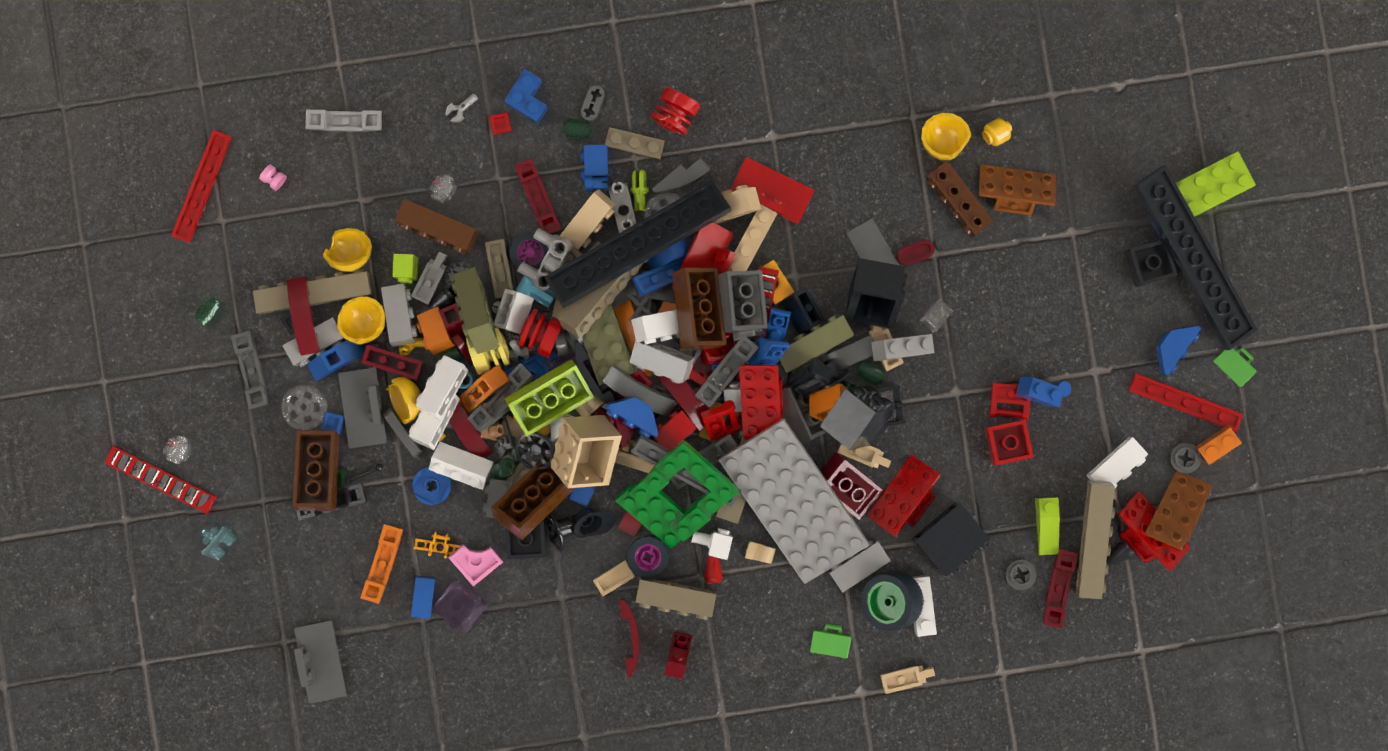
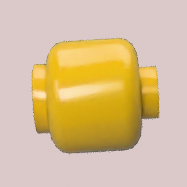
M997 118L984 126L983 138L988 145L999 146L1011 138L1012 126L1008 121Z

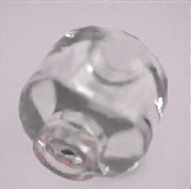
M447 174L435 176L429 187L430 197L440 203H444V201L449 202L457 189V185L453 182L454 178Z
M177 435L176 438L170 437L163 450V454L166 456L165 459L179 465L181 462H186L192 449V445L187 443L188 438Z

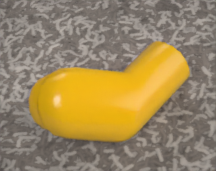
M415 338V343L400 346L399 354L407 356L415 347H424L422 339L425 338Z

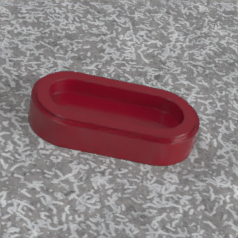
M921 240L902 247L897 252V260L903 266H909L926 260L934 254V245L928 240Z
M455 334L451 338L466 362L471 366L473 361L469 349L460 335Z

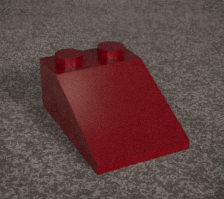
M837 452L820 471L846 510L858 520L861 519L884 491Z

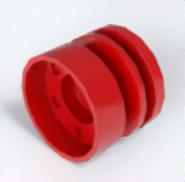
M665 87L659 98L665 104V107L655 105L654 108L659 113L652 112L650 118L670 132L686 135L688 130L684 126L690 127L691 122L685 117H695L700 104L677 90Z
M534 308L521 330L519 346L524 347L526 341L529 340L528 350H531L536 343L539 345L537 354L550 358L554 350L555 341L563 327L558 318L554 316L550 319L549 323H546V313L544 312L540 319H536L539 310Z

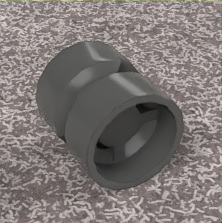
M565 329L564 332L560 330L553 346L558 357L569 352V349L575 351L574 341L576 339L584 347L582 337L578 338Z

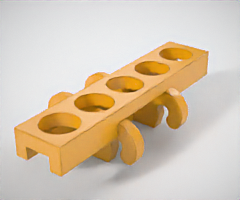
M434 532V535H432L433 541L416 538L414 549L429 551L428 556H431L432 552L444 553V558L447 559L448 554L451 555L456 548L462 545L447 543L450 540L448 533L446 536L437 535V532ZM436 539H442L445 542H437ZM418 542H424V547H418ZM438 544L443 545L442 551L437 550L436 546ZM449 546L453 547L452 552H449Z

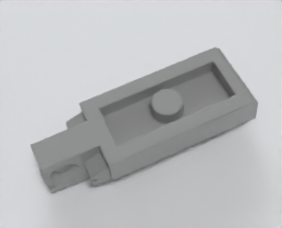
M439 252L435 260L430 259L427 262L411 297L427 305L430 304L446 272L447 266L443 265L447 258L446 254Z

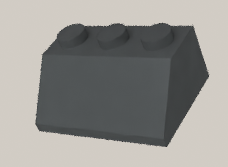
M762 270L727 271L719 274L718 280L725 333L767 329Z
M784 388V414L782 419L786 420L801 444L826 433L820 427L823 421L810 416L809 394L802 396L791 388Z

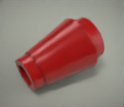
M707 556L704 575L706 584H719L723 578L719 558Z

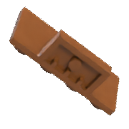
M981 164L979 196L996 198L994 211L1032 216L1035 204L1055 206L1056 175Z
M1176 471L1146 530V535L1182 550L1185 543L1189 542L1204 511L1205 502L1212 490V485Z

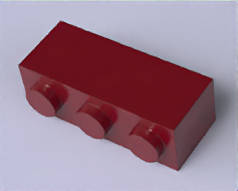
M367 345L361 362L362 364L419 382L425 366L424 362Z

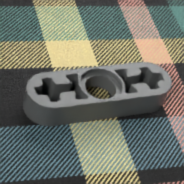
M390 407L382 414L411 455L414 458L423 452L419 444L409 437L408 429L400 421L393 409Z

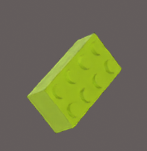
M1239 151L1176 183L1194 217L1256 186Z
M571 359L504 399L527 437L594 398L576 364Z

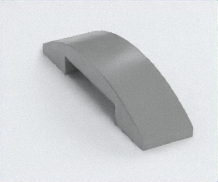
M306 110L305 129L342 132L381 131L382 111Z

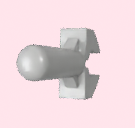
M472 94L460 105L449 104L446 109V116L450 115L453 111H458L457 116L450 121L458 123L464 120L463 111L478 100L477 95Z
M516 340L510 341L512 348L509 351L510 360L518 362V356L524 357V360H527L529 358L528 348H520Z

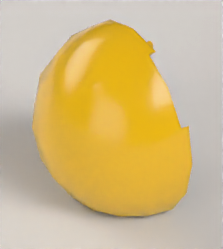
M940 113L926 121L922 128L921 139L925 150L932 157L939 160H952L959 155L968 143L971 131L968 124L961 117L951 113Z
M345 228L337 230L332 236L331 248L329 250L325 249L323 257L331 267L340 271L352 272L364 266L370 258L372 252L371 241L365 232L359 229Z
M356 297L349 300L342 306L338 315L337 328L339 333L346 340L355 344H365L373 341L385 328L386 317L383 307L377 300L370 297Z
M398 377L391 381L393 384L389 385L386 391L388 390L389 398L397 417L402 423L407 424L413 421L420 412L415 405L421 391L412 380L407 377Z

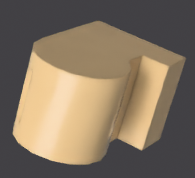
M592 392L594 398L575 409L581 416H590L604 401Z
M749 540L745 558L772 564L776 549Z

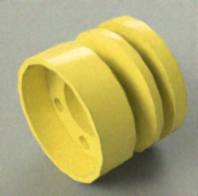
M495 327L500 347L477 354L474 347H470L466 337L470 356L478 375L491 370L490 362L492 361L501 368V358L505 366L510 365L509 348L505 337L498 327Z

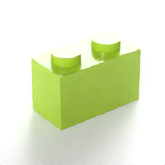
M394 254L393 277L402 284H412V281H418L419 258L413 254Z

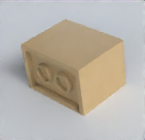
M605 415L563 417L562 425L559 428L558 441L555 444L554 457L551 460V468L567 488L609 485L622 435Z

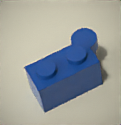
M584 145V150L580 151V156L585 170H581V181H585V191L608 189L607 145Z
M1021 377L1016 396L1046 407H1060L1062 397L1070 394L1071 385L1066 381L1048 383L1034 377Z

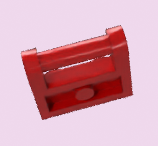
M992 383L989 417H1014L1028 421L1030 400L1016 396L1018 385ZM997 403L1023 405V409L997 408Z
M732 400L725 401L722 406L701 412L711 441L729 433L739 432L742 429L741 421L737 418L735 404ZM728 414L731 421L730 425L727 426L723 419V415Z

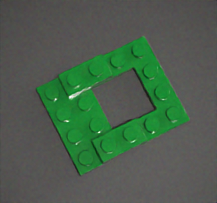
M683 440L661 458L645 478L635 485L628 486L616 497L615 501L671 549L681 540L683 542L709 522L712 514L739 493V488L690 444ZM683 467L709 490L685 511L661 491L669 484L670 478Z

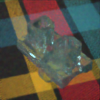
M228 525L226 527L223 526L216 536L215 533L218 531L216 527H213L210 531L204 529L202 534L205 538L202 540V543L207 545L210 540L211 542L201 554L205 557L210 556L217 561L220 560L225 554V551L218 547L220 543L224 542L227 546H231L237 539L231 532L232 528Z

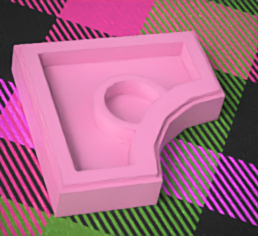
M463 544L449 556V559L472 586L476 585L503 563V560L491 546L485 550L476 551L469 549Z

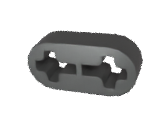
M595 85L588 90L581 108V116L585 121L591 122L598 117L605 99L602 87ZM599 90L601 97H597L594 103L592 102L593 95L591 93ZM593 105L592 111L595 114L586 117L587 114L584 111L589 110L590 106Z

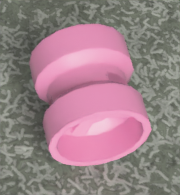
M271 164L263 170L259 177L262 182L270 184V188L275 191L283 185L287 178L282 172H277L276 168Z

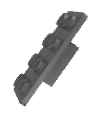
M368 368L339 373L338 377L349 448L387 443L377 369Z
M330 620L296 627L294 632L297 648L294 649L301 688L306 687L308 702L311 704L345 697L347 691L333 622Z

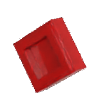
M508 112L489 116L493 135L512 131Z

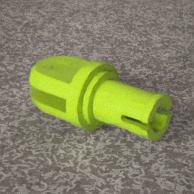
M636 169L632 173V188H630V192L634 194V211H646L645 194L649 192V188H647L646 172L643 169L640 172Z

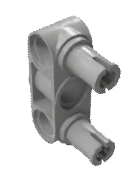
M615 182L608 189L611 200L616 203L613 210L615 211L618 231L621 233L635 225L636 219L627 183ZM623 207L629 209V213L625 216L619 214V210Z
M538 228L533 238L547 245L549 250L543 258L540 268L536 269L522 262L517 272L532 279L535 286L543 291L550 287L543 282L542 277L566 264L573 245L567 237L553 236ZM559 242L562 243V244H564V246H565V250H564V251H561V250L559 249V247H558V243H559Z

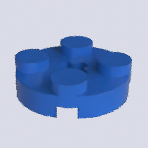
M426 467L415 475L412 485L415 496L420 502L434 505L448 498L452 488V481L450 477L429 470V467ZM434 480L436 482L435 485L437 486V489H432V491L428 490L429 486L427 485V483L433 482Z

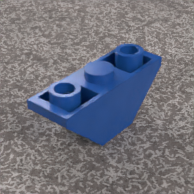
M771 308L765 338L784 341L791 312Z
M1199 326L1171 330L1164 334L1156 346L1160 374L1165 376L1174 373L1178 367L1176 364L1180 358L1183 359L1189 352L1188 346L1191 342L1195 343L1199 338L1200 334L1198 332L1201 330Z
M758 337L754 344L759 348L749 359L748 365H776L788 349L789 343L774 338Z
M346 341L320 354L308 363L307 366L317 382L362 357L365 349L362 344Z
M627 397L603 405L602 408L607 410V415L615 419L617 417L624 420L623 424L627 427L639 429V434L648 438L650 436H658L652 407L636 397Z

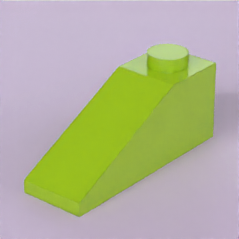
M1058 497L1035 498L1039 555L1058 554L1060 521Z

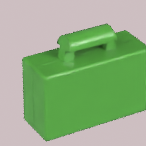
M1243 347L1237 351L1233 348L1231 350L1224 349L1213 361L1239 387H1242L1257 372L1250 365L1254 357ZM1241 351L1249 358L1248 361L1239 354Z
M826 623L824 630H813L810 652L848 658L852 637L851 635L842 634L841 625ZM827 628L839 631L838 633L827 631Z

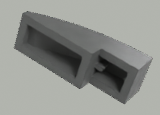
M701 158L687 170L680 165L653 187L652 192L654 194H661L682 189L702 179L710 173L711 169Z
M870 335L817 360L823 363L834 359L838 369L841 370L872 356L871 342H874Z

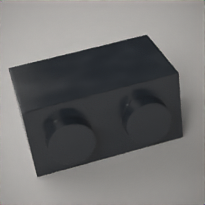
M807 287L781 301L785 310L791 312L790 319L799 335L825 321Z

